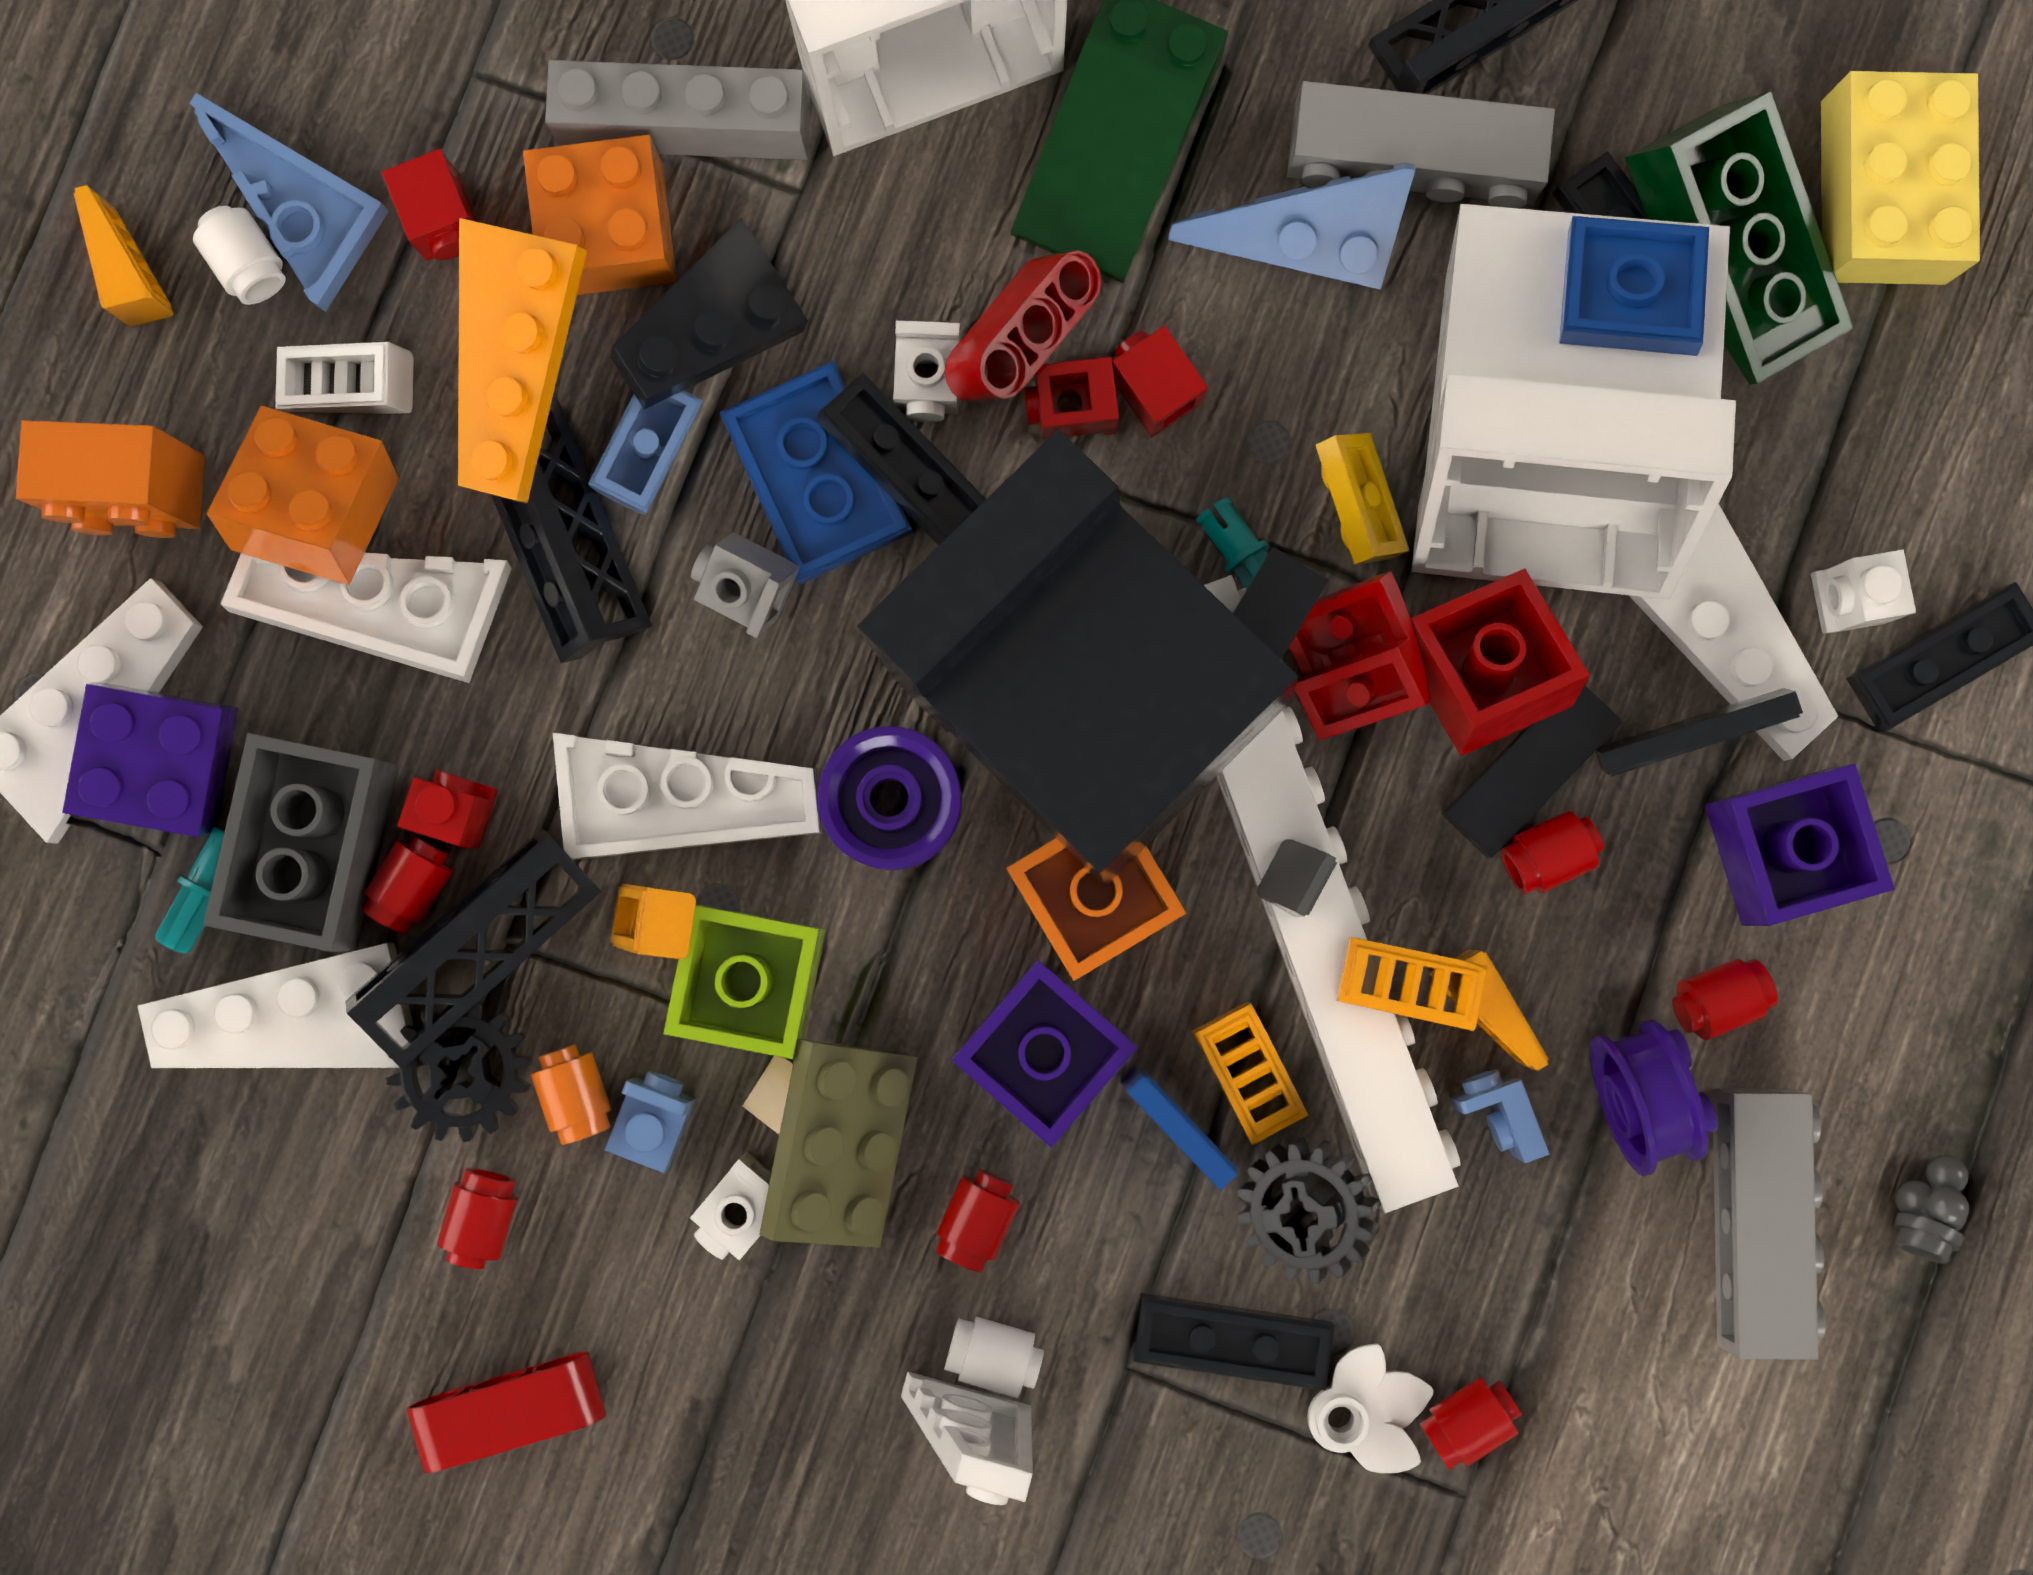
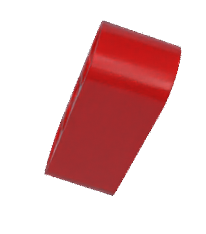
M1072 251L1033 258L1027 262L948 356L944 372L946 383L951 392L959 399L968 402L1005 399L1018 394L1095 302L1100 293L1101 286L1100 270L1095 260L1087 253ZM985 363H986V365H987V371H988L987 378H986L985 369H984V368H985Z
M589 1351L573 1353L422 1399L406 1408L423 1473L446 1470L573 1432L606 1417Z

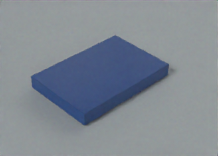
M834 361L719 412L786 559L800 566L796 575L799 585L913 533L903 509L816 420L819 411L846 388Z

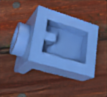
M1490 1070L1463 1080L1461 1083L1464 1091L1449 1096L1453 1108L1462 1114L1493 1106L1494 1113L1488 1114L1486 1118L1492 1137L1501 1152L1509 1149L1511 1156L1523 1163L1550 1155L1522 1080L1510 1075L1501 1077L1499 1070Z
M648 1071L645 1079L636 1076L626 1080L622 1090V1094L626 1096L604 1151L666 1173L671 1166L696 1098L681 1093L684 1086L683 1082L662 1073Z

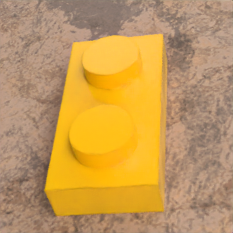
M1371 433L1335 435L1316 444L1315 446L1322 464V479L1331 492L1341 522V537L1351 553L1354 565L1389 560L1410 551Z

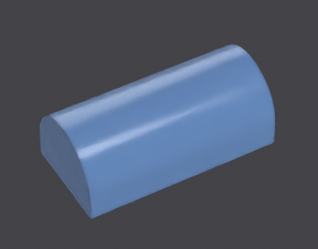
M682 391L644 410L635 395H633L588 483L589 486L608 499L632 511L647 515L703 405V400L686 391Z

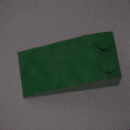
M1103 0L1084 43L1011 228L1010 235L1053 254L1072 251L1087 253L1095 260L1100 274L1124 283L1219 69L1228 31L1157 0Z
M1771 91L1722 104L1625 157L1648 220L1730 226L1724 344L1749 385L1762 382L1853 329Z

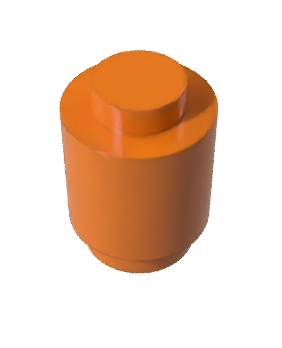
M576 1044L538 1057L542 1069L530 1073L549 1132H557L561 1145L582 1140L611 1127L606 1113L611 1111L612 1108L593 1052L579 1055Z

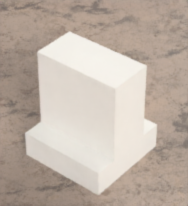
M785 0L807 88L833 156L1064 70L1067 0Z
M1471 204L1460 205L1445 279L1426 470L1418 505L1411 572L1497 581L1525 568L1537 586L1670 600L1732 478L1736 400L1721 399L1730 226ZM1572 216L1709 227L1704 337L1698 356L1559 343L1568 229Z

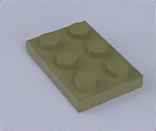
M798 1039L759 1235L779 1242L880 1248L918 1057L900 1052Z

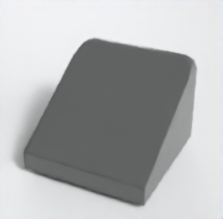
M1286 839L1281 843L1257 888V894L1260 898L1295 917H1305L1312 911L1337 864L1335 861L1336 857L1300 842Z

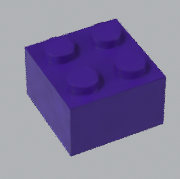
M109 683L86 684L62 813L195 837L211 833L212 827L217 826L239 708Z
M1856 763L1820 770L1704 804L1742 926H1771L1895 890Z
M1037 959L954 1054L952 1061L1052 1148L1138 1047Z

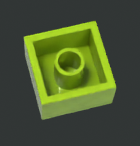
M695 904L689 952L685 958L678 959L663 1034L794 1059L798 1039H804L826 929Z

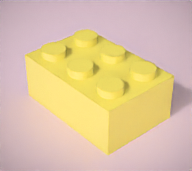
M1850 71L1821 101L1822 239L1838 283L1946 285L1980 261L1978 74Z

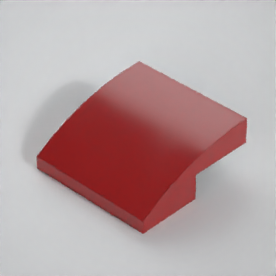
M1391 571L1317 599L1289 648L1303 674L1297 680L1295 692L1319 741L1426 706L1431 701L1425 666L1417 636Z

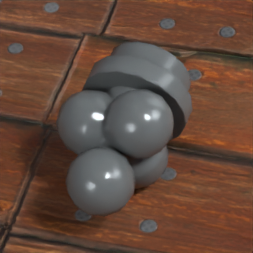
M1939 1155L1932 1159L1926 1168V1178L1929 1185L1922 1181L1912 1180L1899 1186L1895 1193V1203L1901 1213L1897 1214L1893 1225L1898 1231L1895 1241L1897 1247L1920 1258L1942 1264H1948L1952 1251H1959L1961 1249L1964 1236L1958 1231L1963 1228L1967 1221L1969 1204L1966 1197L1960 1191L1966 1186L1969 1173L1965 1164L1960 1159L1951 1155Z

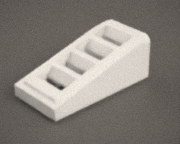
M390 342L277 347L275 409L283 412L410 413L413 408V354L409 350ZM305 363H312L311 395H304ZM330 364H335L334 394H330ZM356 364H361L360 393H355Z

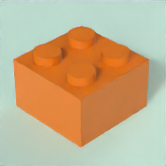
M650 134L523 150L532 234L576 244L587 250L577 295L677 282L663 162Z
M261 405L206 514L232 551L350 585L399 481V477L381 440Z
M21 420L16 499L41 509V518L72 523L71 530L78 533L112 535L113 526H135V533L139 535L174 538L176 537V528L200 529L205 455L155 426Z
M1057 838L1006 868L1073 981L1187 914L1147 846L1106 886Z

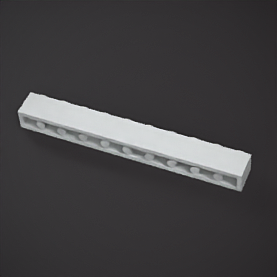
M1232 575L1204 585L1232 613L1247 591V588L1237 590ZM1289 706L1284 708L1216 777L1257 888L1281 843L1286 839L1300 842L1336 857L1335 861L1337 864L1309 915L1295 917L1262 898L1261 900L1362 1174L1369 1173L1372 1178L1367 1184L1370 1196L1379 1198L1381 1203L1379 1209L1384 1213H1388L1459 1187L1452 1169L1460 1166V1158L1449 1132L1446 1129L1438 1131L1429 1107L1438 1104L1437 1096L1425 1069L1415 1070L1407 1046L1414 1044L1415 1038L1407 1016L1336 1001L1349 937L1367 940L1362 925L1369 923L1370 918L1359 889L1356 886L1349 889L1340 868V864L1347 862L1346 851L1337 829L1334 826L1326 829L1317 806L1325 802L1324 792L1312 766L1303 768L1295 747L1296 744L1303 742L1302 733L1297 718ZM1369 955L1361 993L1373 995L1381 957Z

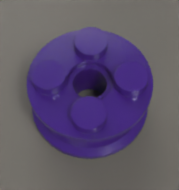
M884 726L871 728L852 736L831 755L823 769L819 782L818 809L827 834L833 843L847 856L873 868L903 870L928 861L949 842L960 819L962 792L957 773L950 759L935 742L925 735L908 728ZM891 781L903 784L909 795L908 804L904 811L893 817H885L878 814L873 804V797L877 788Z
M1648 1020L1640 1025L1638 1034L1617 1041H1612L1605 1035L1592 1038L1590 1043V1064L1594 1084L1612 1135L1630 1166L1639 1175L1647 1176L1655 1172L1658 1161L1683 1154L1692 1161L1703 1159L1708 1150V1133L1716 1131L1718 1123L1709 1098L1704 1092L1698 1093L1689 1067L1692 1065L1691 1053L1683 1034L1678 1029L1667 1031L1658 1021Z

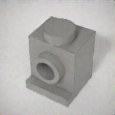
M732 532L717 543L715 547L707 544L698 555L691 571V579L700 583L694 600L747 627V634L758 638L778 620L800 566ZM727 579L734 580L739 586L727 581Z

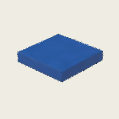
M1572 216L1568 229L1559 343L1698 356L1704 337L1709 227Z
M1135 1067L1121 1081L1126 1092L1220 1191L1238 1175L1235 1172L1237 1168L1142 1067L1139 1069Z

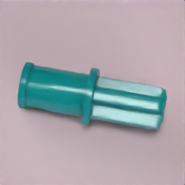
M1226 497L1213 505L1227 523V528L1223 529L1209 509H1206L1197 518L1196 522L1199 526L1203 527L1228 563L1224 569L1227 575L1235 573L1244 588L1248 589L1268 556L1266 550L1269 548V544L1266 540L1258 541L1234 507L1231 498Z
M215 826L212 827L211 834L188 876H179L177 882L182 884L155 934V939L160 944L180 953L188 954L192 951L205 927L203 924L225 833L224 830Z

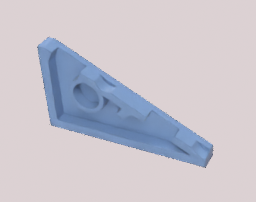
M196 93L190 104L195 108L194 113L198 118L199 125L233 173L231 176L256 216L268 229L270 238L280 254L290 264L305 288L303 291L308 299L326 312L387 216L388 209L378 200Z
M1406 162L1393 165L1394 169L1353 179L1347 176L1330 180L1324 186L1312 189L1302 187L1256 198L1254 203L1217 212L1216 209L1194 213L1187 219L1172 222L1168 240L1381 290L1415 174V165Z

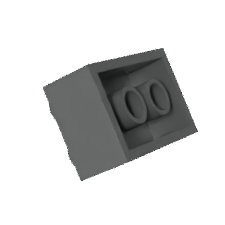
M247 733L203 926L329 952L357 951L365 917L362 907L368 899L364 891L374 877L398 765L364 756Z

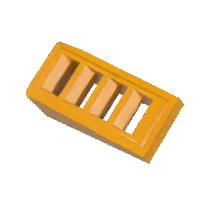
M88 185L75 188L74 197L101 307L129 327L173 316L174 312L168 298L117 210Z
M622 883L618 887L610 943H613L612 946L636 954L674 959L685 958L688 955L696 904L695 897L685 892Z
M1349 937L1336 1001L1474 1031L1479 1016L1487 976V966ZM1369 955L1381 957L1373 995L1361 993ZM1396 961L1407 963L1399 1001L1388 999ZM1423 967L1434 969L1426 1007L1416 1005ZM1451 973L1461 975L1453 1013L1443 1011Z
M1469 949L1456 956L1454 959L1487 966V976L1477 1024L1522 1066L1538 1071L1549 1065L1547 1062L1549 1060L1548 1056L1487 953L1481 950ZM1432 970V971L1429 973V975H1430L1431 977L1433 976L1434 970ZM1451 973L1447 995L1456 1002L1461 975Z
M1246 1001L1191 1031L1251 1145L1308 1116L1279 1055L1250 1002ZM1247 1028L1251 1039L1220 1055L1215 1044ZM1258 1050L1263 1061L1232 1077L1227 1066ZM1270 1072L1275 1083L1243 1100L1238 1089ZM1282 1094L1287 1106L1255 1122L1250 1111Z

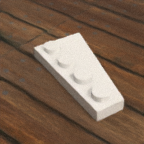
M1718 504L1670 600L1629 596L1731 705L1782 688L1796 691L1803 711L1802 714H1799L1800 717L1756 731L1783 761L1790 760L1827 728L1838 715Z
M241 553L221 605L230 613L470 683L512 568L507 560L484 559V563L455 562L453 557L426 556L425 560L390 558L388 554L364 553L350 585H346Z
M385 943L138 1005L151 1068H400L347 1015L345 1001L397 956L395 943ZM409 1004L395 1005L377 1021L402 1047L408 1041L403 1037L400 1030L407 1025L414 1027ZM421 1060L418 1062V1067L423 1066Z
M908 1371L901 1397L953 1481L967 1486L966 1493L969 1496L985 1503L1005 1505L1008 1502V1498L1025 1502L1033 1475L1031 1405Z

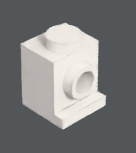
M896 320L893 395L895 406L901 412H907L908 419L919 422H938L944 420V414H958L959 398L949 389L944 371L948 356L961 340L960 323ZM917 364H937L938 371L930 378H922L915 373V367Z
M1904 549L1852 558L1829 569L1810 573L1822 634L1881 625L1916 613Z
M748 1152L738 1159L731 1170L690 1217L700 1227L694 1233L696 1240L708 1252L719 1259H724L730 1252L740 1260L760 1236L759 1233L772 1172ZM738 1203L745 1208L747 1219L744 1224L733 1225L726 1219L725 1207L727 1204Z

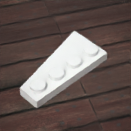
M150 578L0 715V793L46 843L58 844L70 827L67 820L71 815L62 813L86 684L109 683L159 693L203 628L161 581Z
M553 733L563 849L572 860L822 833L818 809L816 770L813 768Z

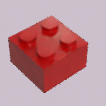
M1525 568L1411 618L1428 680L1431 699L1429 703L1460 757L1574 706L1590 677L1588 670Z

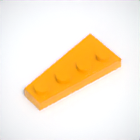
M459 218L458 486L528 503L587 255V250L576 244Z

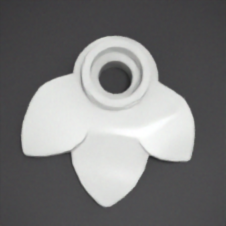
M1379 1344L1359 1346L1341 1357L1335 1366L1331 1386L1326 1387V1391L1321 1390L1311 1401L1307 1415L1308 1426L1313 1437L1322 1447L1337 1453L1351 1452L1356 1460L1368 1471L1381 1474L1407 1471L1420 1465L1421 1460L1417 1448L1403 1428L1410 1425L1423 1411L1433 1396L1434 1391L1428 1383L1409 1372L1386 1371L1384 1353ZM1346 1407L1350 1410V1419L1346 1425L1342 1427L1329 1425L1328 1417L1334 1408Z

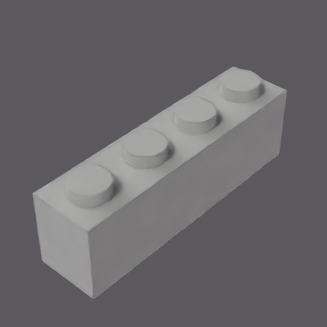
M549 60L545 123L559 146L650 134L658 154L808 160L811 100L804 72L799 69Z
M1303 81L1294 105L1287 178L1302 179L1304 185L1316 188L1326 185L1330 180L1350 176L1351 179L1391 170L1394 169L1393 165L1406 162L1415 165V174L1410 191L1426 193V197L1430 200L1449 203L1457 202L1467 197L1488 200L1489 205L1494 207L1522 208L1526 204L1532 205L1548 183L1555 109Z
M1712 1088V1106L1718 1123L1717 1130L1713 1131L1717 1346L1738 1359L1819 1360L1818 1340H1822L1825 1335L1826 1319L1823 1306L1817 1300V1274H1820L1824 1267V1249L1821 1239L1816 1235L1815 1209L1819 1208L1822 1203L1823 1187L1821 1177L1818 1171L1814 1169V1143L1819 1141L1821 1135V1118L1818 1108L1813 1104V1095L1793 1089Z

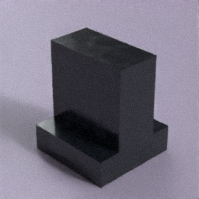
M1059 429L857 625L893 679L947 733L950 731L1104 886L1128 865L1292 701L1299 677L1120 506L1118 485Z

